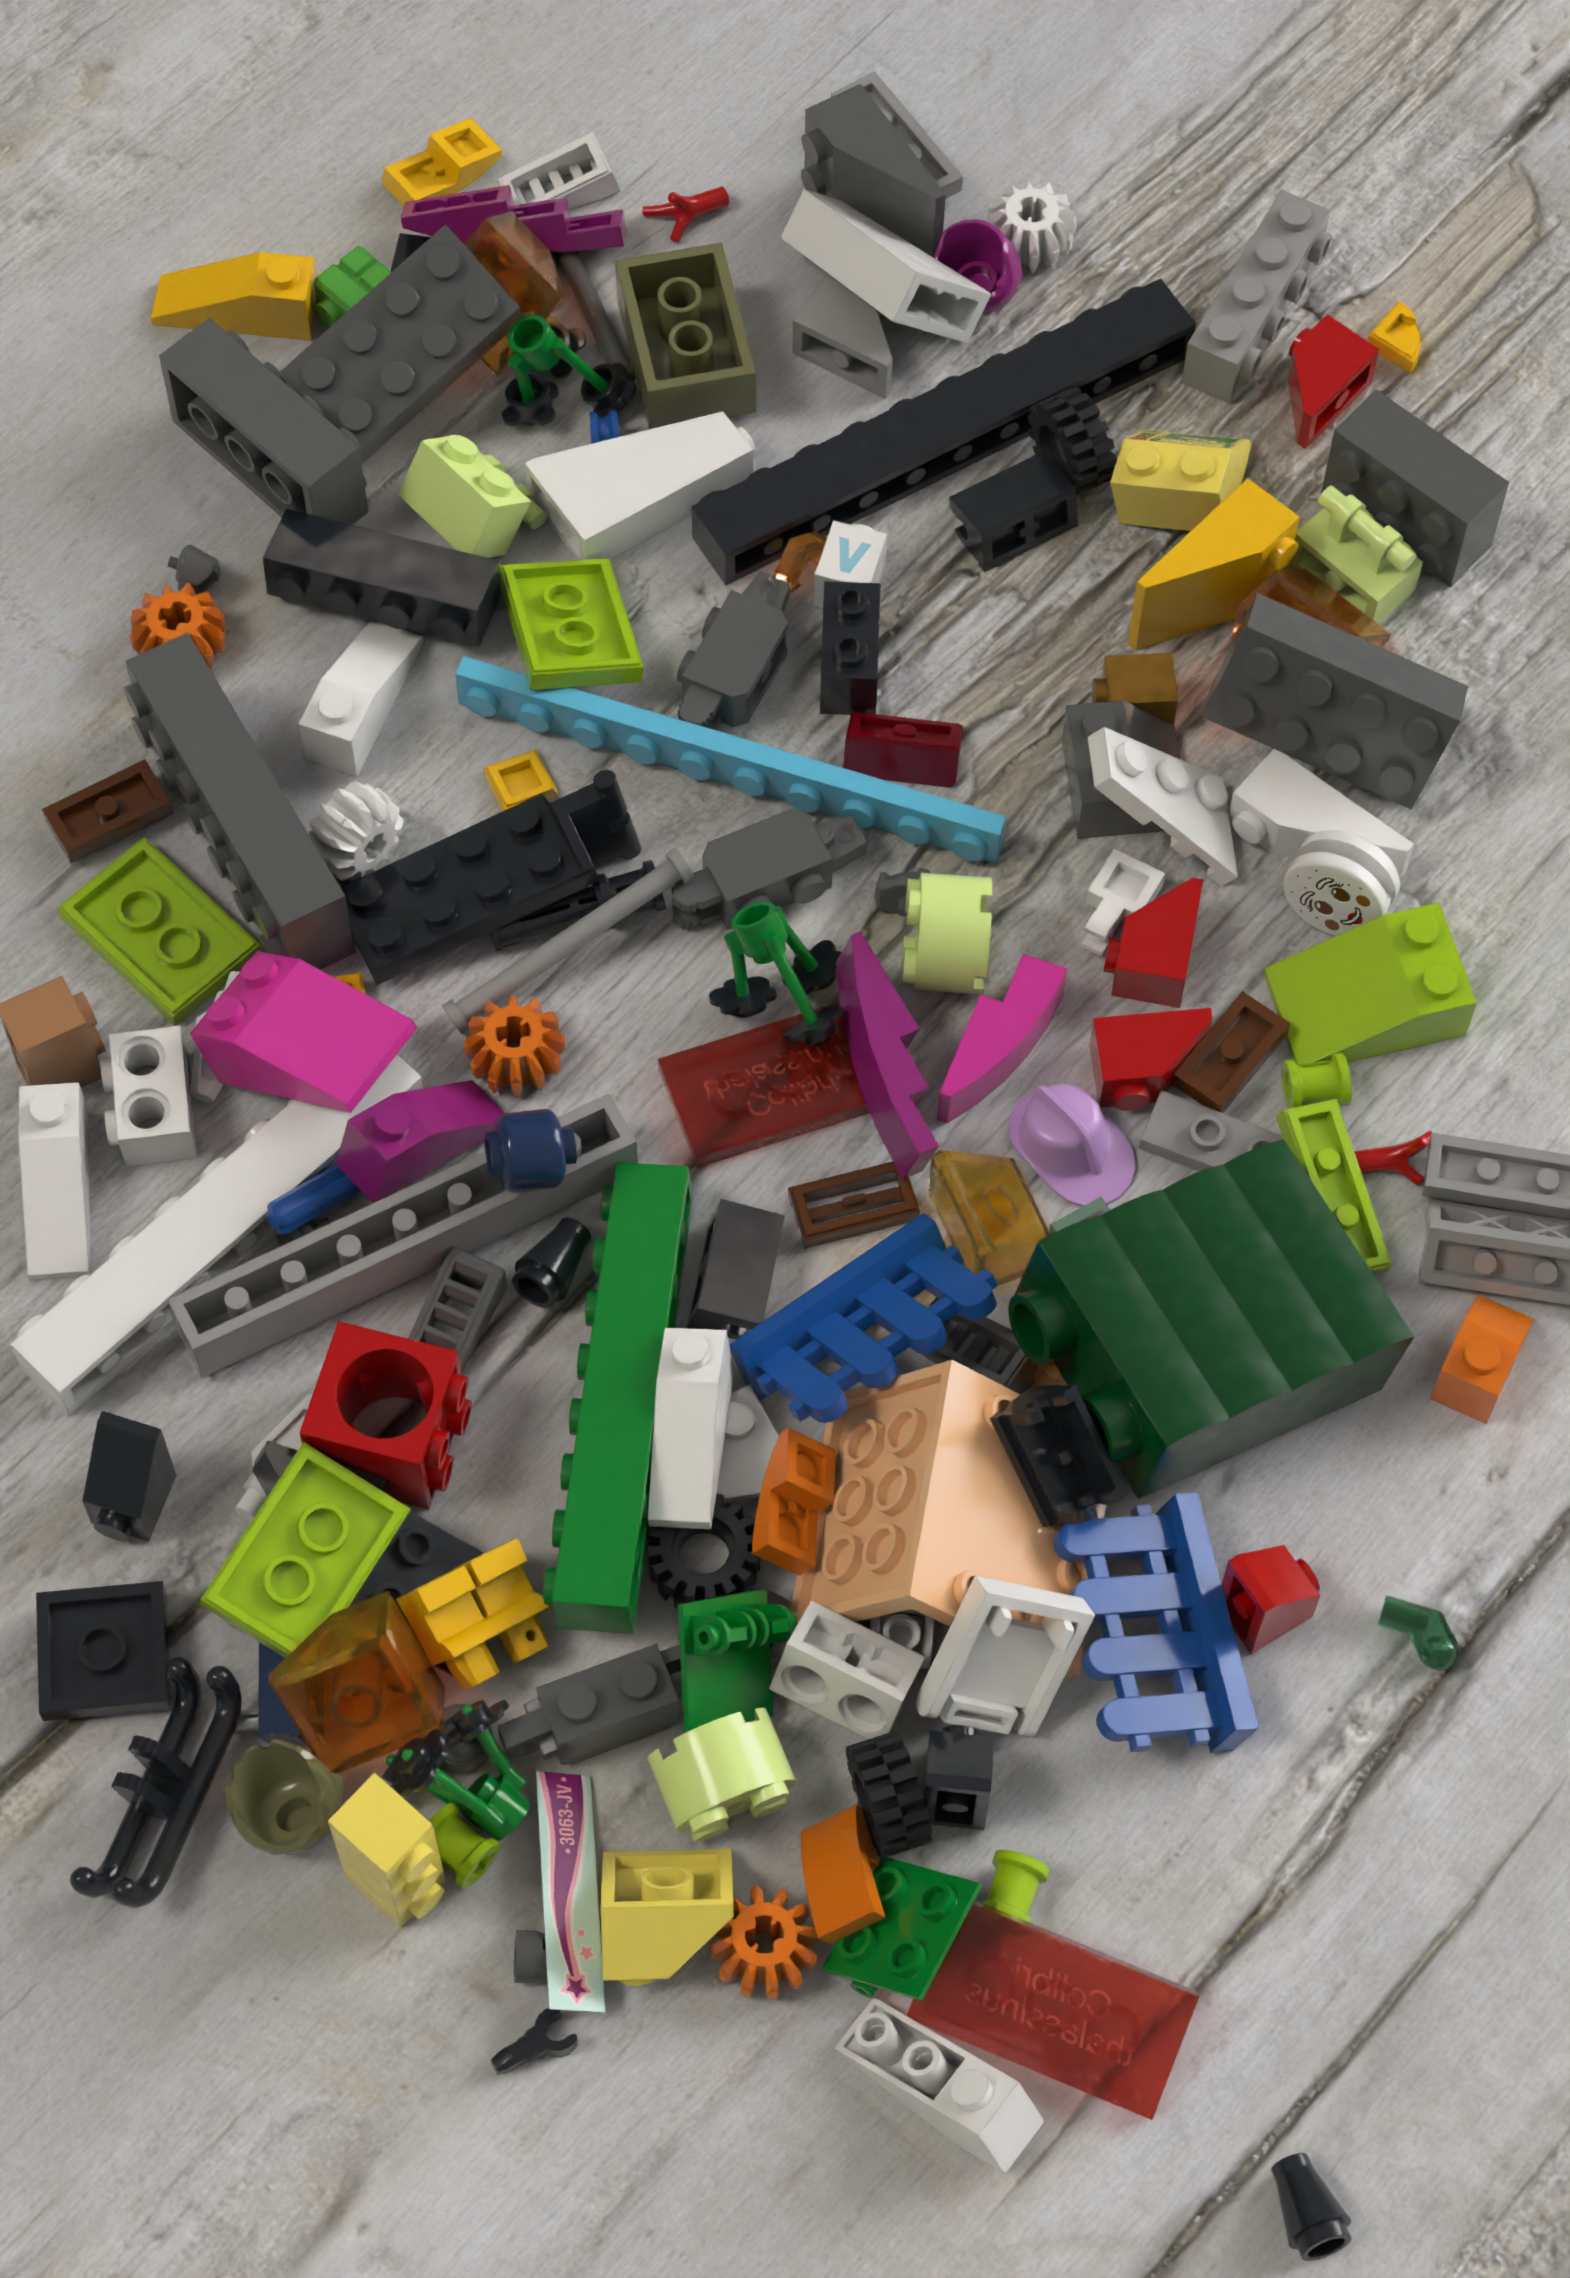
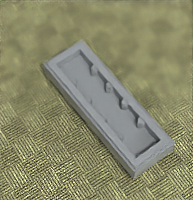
M1161 1090L1141 1136L1139 1149L1197 1171H1202L1214 1166L1223 1165L1252 1149L1282 1140L1283 1138L1282 1135Z

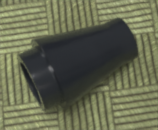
M562 1218L548 1235L515 1263L516 1273L512 1278V1284L518 1294L531 1304L543 1308L551 1307L555 1301L565 1299L583 1252L591 1241L589 1230L581 1222L573 1218Z
M1297 2153L1275 2163L1271 2168V2172L1277 2185L1289 2247L1298 2249L1304 2261L1319 2260L1346 2247L1352 2239L1347 2229L1351 2219L1313 2168L1306 2153Z

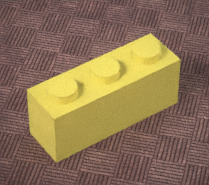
M374 1772L328 1820V1824L345 1878L402 1928L413 1915L417 1919H421L435 1907L444 1893V1889L441 1886L446 1879L433 1824Z

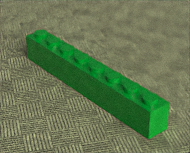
M617 1162L614 1184L604 1185L601 1218L602 1221H608L606 1237H596L593 1252L594 1273H600L598 1290H588L585 1305L586 1326L592 1327L590 1344H580L577 1358L578 1380H584L582 1398H572L569 1411L570 1435H576L574 1453H564L561 1464V1490L568 1491L565 1510H555L552 1525L553 1547H559L557 1567L548 1566L546 1568L544 1577V1604L553 1606L558 1629L634 1634L649 1525L648 1506L657 1374L665 1328H676L693 1204L689 1166Z

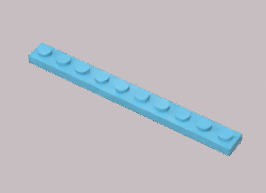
M463 656L455 673L459 704L466 706L469 710L481 716L497 715L517 721L527 729L535 732L550 731L573 738L579 744L589 748L604 747L627 754L631 759L639 763H658L675 768L696 780L712 779L732 785L740 792L750 796L765 795L786 801L794 808L804 812L819 811L839 818L852 815L859 828L867 829L873 827L897 834L901 839L911 844L923 845L927 843L950 850L958 857L969 861L984 860L997 864L1004 845L1006 816L571 687L530 690L526 674Z

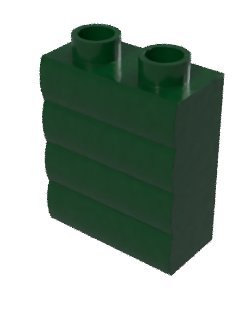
M1284 1139L1252 1149L1223 1165L1214 1166L1192 1174L1163 1190L1132 1199L1101 1216L1082 1220L1038 1241L1016 1292L1008 1305L1010 1325L1016 1341L1024 1354L1037 1365H1044L1052 1361L1066 1384L1076 1385L1113 1464H1117L1138 1499L1381 1391L1415 1337Z

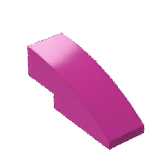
M1022 954L1003 1002L980 994L939 1092L937 1120L949 1123L976 1106L1005 1082L1028 1057L1048 1028L1063 998L1067 968Z

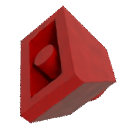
M1328 314L1312 330L1308 327L1304 328L1296 336L1289 349V355L1292 357L1288 375V386L1297 444L1305 449L1372 383L1379 353L1377 347Z
M1191 878L1125 917L1121 939L1109 938L1103 972L1114 974L1111 996L1180 1008L1203 879Z
M1211 1008L1093 1018L1089 1047L1097 1100L1100 1108L1116 1107L1119 1110L1132 1111L1143 1108L1149 1103H1156L1161 1090L1167 1092L1171 1088L1174 1073L1210 1031L1213 1020Z
M1285 1545L1238 1554L1228 1560L1221 1584L1233 1630L1250 1654L1255 1653L1312 1618L1320 1599V1594L1318 1593L1320 1585L1315 1573L1303 1559L1299 1558L1295 1561Z

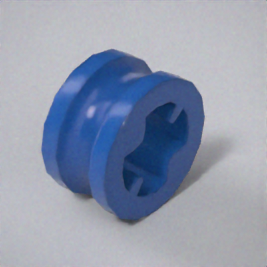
M610 410L606 417H600L596 412H589L591 444L620 437L617 410Z

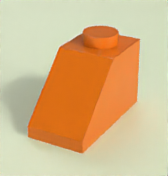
M1478 1294L1441 1368L1430 1399L1487 1424L1534 1318Z

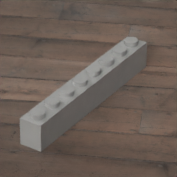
M610 1094L558 1117L561 1128L572 1127L577 1151L576 1164L566 1165L564 1180L558 1187L517 1193L509 1192L503 1187L499 1179H490L485 1152H482L167 1299L176 1329L201 1378L442 1266L452 1247L470 1253L603 1190L604 1185H613L617 1162L638 1163L637 1141Z

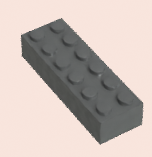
M185 633L125 661L131 684L123 687L130 707L136 715L131 718L137 736L145 749L152 746L155 747L161 758L156 760V764L168 789L172 792L179 788L186 801L181 804L182 810L193 832L196 835L205 832L211 846L207 847V852L216 872L221 879L230 875L237 888L232 893L240 913L247 923L256 920L263 933L258 936L263 951L301 959L319 970L354 954V942L346 897L189 633Z

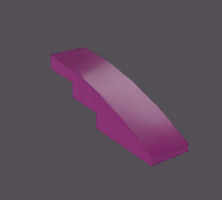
M510 185L406 201L401 215L403 229L433 236L446 224L463 244L504 248L511 251L572 252L623 247L627 231L623 209L570 217L567 197L514 205Z
M860 931L850 936L836 961L840 1007L845 1012L842 1016V1021L854 1071L872 1120L902 1180L922 1172L939 1147L916 1108L929 1088L907 1051L919 1028Z

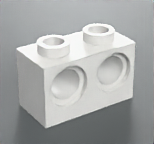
M181 1026L109 1034L111 1057L100 1059L104 1092H114L115 1110L105 1111V1126L109 1146L119 1145L126 1167L197 1158L192 1096L189 1094L188 1052ZM143 1066L157 1067L147 1075L138 1076L133 1074L138 1068ZM148 1118L161 1119V1122L155 1127L149 1129L137 1127Z
M811 1600L786 1644L769 1689L871 1739L891 1732L910 1695L926 1657Z

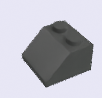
M1124 700L1066 705L1062 747L1077 839L1164 831L1153 821L1143 826L1094 787L1088 736L1106 727L1180 759L1175 725Z

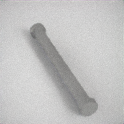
M675 848L665 855L667 858L666 862L457 1003L450 999L443 1004V1009L462 1035L469 1030L468 1023L471 1020V1016H479L485 1012L484 1007L488 1000L494 1004L499 1003L511 993H514L678 881L682 880L686 884L695 876L679 851Z

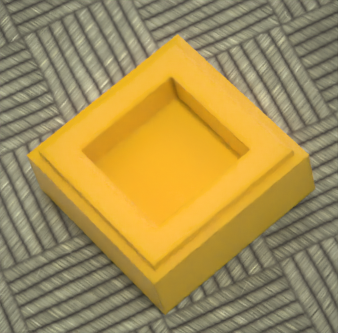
M536 749L483 767L484 776L502 811L550 789H553L558 795V790Z

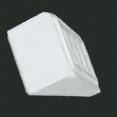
M593 132L498 178L501 186L510 185L514 205L526 204L520 189L527 186L531 187L536 197L527 203L567 197L569 209L604 199L621 191ZM592 167V171L583 174L582 169ZM571 173L574 180L564 184L561 176ZM551 179L555 189L545 193L540 182Z

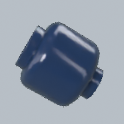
M549 1109L502 1114L497 1118L494 1130L485 1132V1156L489 1177L491 1180L499 1179L503 1187L509 1192L517 1193L558 1187L564 1180L566 1165L576 1164L577 1151L572 1127L561 1128L558 1117Z

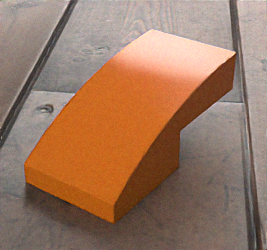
M789 1427L780 1432L759 1496L753 1531V1555L798 1576L816 1567L818 1512L834 1504L835 1449Z
M854 1805L801 1831L803 1875L817 1937L831 1944L886 1918L871 1870L879 1866V1862L862 1808Z

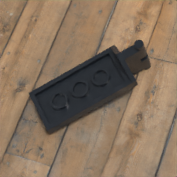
M602 770L594 776L592 784L562 798L553 789L547 790L340 888L346 897L352 936L376 985H379L599 882L595 871L596 867L620 856L624 859H633L640 854L641 845L630 814L627 812V806L615 773L611 770Z

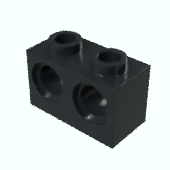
M824 581L820 714L851 715V712L876 714L881 583Z

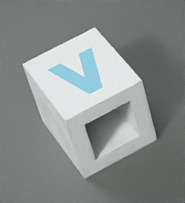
M833 521L815 572L814 606L823 608L824 581L880 583L886 566L887 534L875 531L863 524L850 525Z

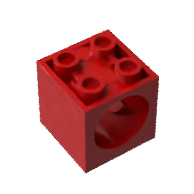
M338 1321L299 1432L302 1444L305 1442L339 1464L386 1478L384 1493L400 1503L429 1510L435 1491L444 1492L448 1486L454 1464V1456L448 1455L454 1434L464 1435L472 1410V1400L465 1398L468 1376H464L461 1373L458 1351ZM401 1397L411 1399L422 1404L427 1412L426 1417L418 1426L403 1435L393 1438H374L363 1435L352 1424L363 1409L385 1398Z

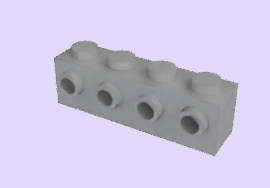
M1281 189L1189 340L1182 377L1183 384L1231 404L1245 380H1252L1261 363L1264 347L1268 341L1274 342L1283 327L1286 310L1291 302L1298 303L1307 286L1310 270L1314 264L1320 265L1328 252L1332 241V235L1326 233L1329 209Z

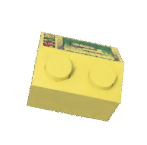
M1143 430L1124 438L1110 482L1119 523L1192 531L1241 485L1252 448L1251 440Z

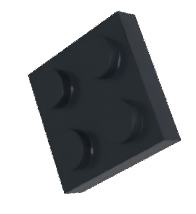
M163 1581L36 1593L39 1714L43 1721L170 1709V1683L166 1672L169 1662L166 1589Z

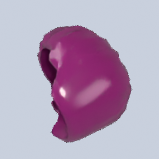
M963 220L953 224L942 233L933 258L991 294L982 316L987 317L993 312H999L1018 292V286L1022 280L1021 260L1015 246L997 226L984 220Z

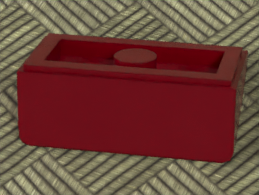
M851 712L845 740L843 768L882 780L954 787L957 779L963 725Z

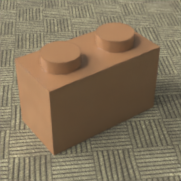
M63 976L0 1003V1020L14 1060L27 1086L79 1082L80 1087H83L102 1078L97 1055L106 1052L95 1027L97 1020L84 993L80 992L72 995Z

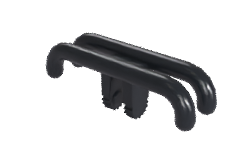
M175 1657L168 1662L166 1672L176 1688V1700L173 1710L158 1742L149 1737L134 1735L128 1751L146 1769L142 1778L132 1773L117 1772L111 1788H114L130 1804L101 1866L96 1871L88 1867H79L72 1872L70 1883L76 1892L90 1898L100 1897L111 1892L116 1902L129 1908H139L148 1905L161 1894L176 1865L234 1735L241 1715L242 1695L240 1685L232 1672L224 1666H215L207 1673V1683L216 1696V1710L194 1762L189 1767L179 1756L196 1720L201 1704L202 1688L198 1673L187 1659ZM151 1818L166 1820L167 1822L141 1877L137 1881L124 1877Z

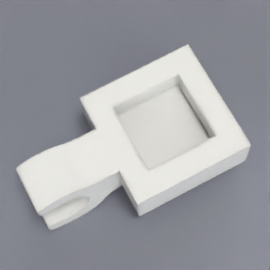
M1113 849L1087 892L1085 903L1097 909L1093 912L1085 926L1084 931L1088 934L1081 947L1102 957L1107 951L1109 938H1114L1121 920L1125 921V917L1154 901L1163 886L1165 873Z

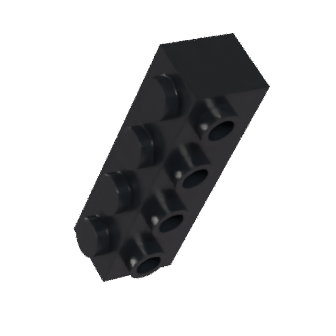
M290 509L285 510L263 556L268 595L279 597L287 602H300L332 610L340 615H352L385 623L392 628L409 629L437 636L448 642H461L480 647L501 594L498 560Z

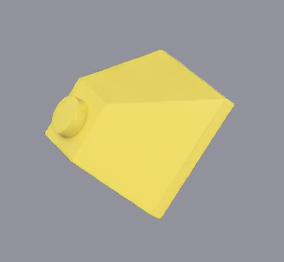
M732 1848L603 1852L601 1885L603 1981L618 1980L625 1985L640 1986L649 1984L655 1979H669L734 1917Z

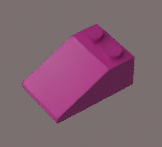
M257 951L244 964L239 974L221 996L209 1007L207 1013L190 1032V1035L219 1083L351 1113L416 1031L417 1026L411 1018L301 959Z

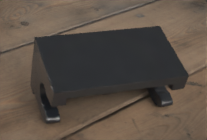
M1044 451L949 497L950 509L957 519L963 523V525L955 528V532L966 549L978 561V566L984 572L1078 526L1076 486Z
M720 1199L709 1221L687 1329L726 1330L728 1338L738 1339L746 1334L749 1329H753L764 1321L785 1215Z
M1076 1385L1032 1386L989 1418L1043 1527H1051L1053 1524H1078L1093 1519L1089 1509L1090 1506L1117 1503L1128 1494Z

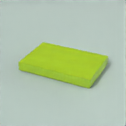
M609 558L499 566L500 588L530 690L642 682L644 666Z
M145 837L57 907L60 919L173 1026H177L224 987L231 971L240 972L244 964L257 951L262 952L260 944Z
M303 1442L201 1597L199 1604L308 1672L411 1509Z

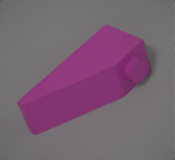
M473 1080L395 1093L348 1119L336 1165L372 1203H375L398 1192L483 1142L485 1132L494 1130L497 1118L505 1113Z

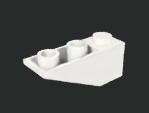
M875 1997L834 2047L839 2055L956 2145L1006 2174L1045 2122L1017 2080Z

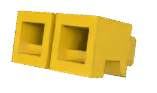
M518 1538L494 1547L396 1599L432 1666L446 1662L450 1672L463 1690L474 1687L500 1672L485 1643L490 1638L499 1635L513 1663L530 1657L549 1646L543 1625L537 1613L549 1606L544 1604V1599L539 1593L533 1591L522 1566L528 1560Z

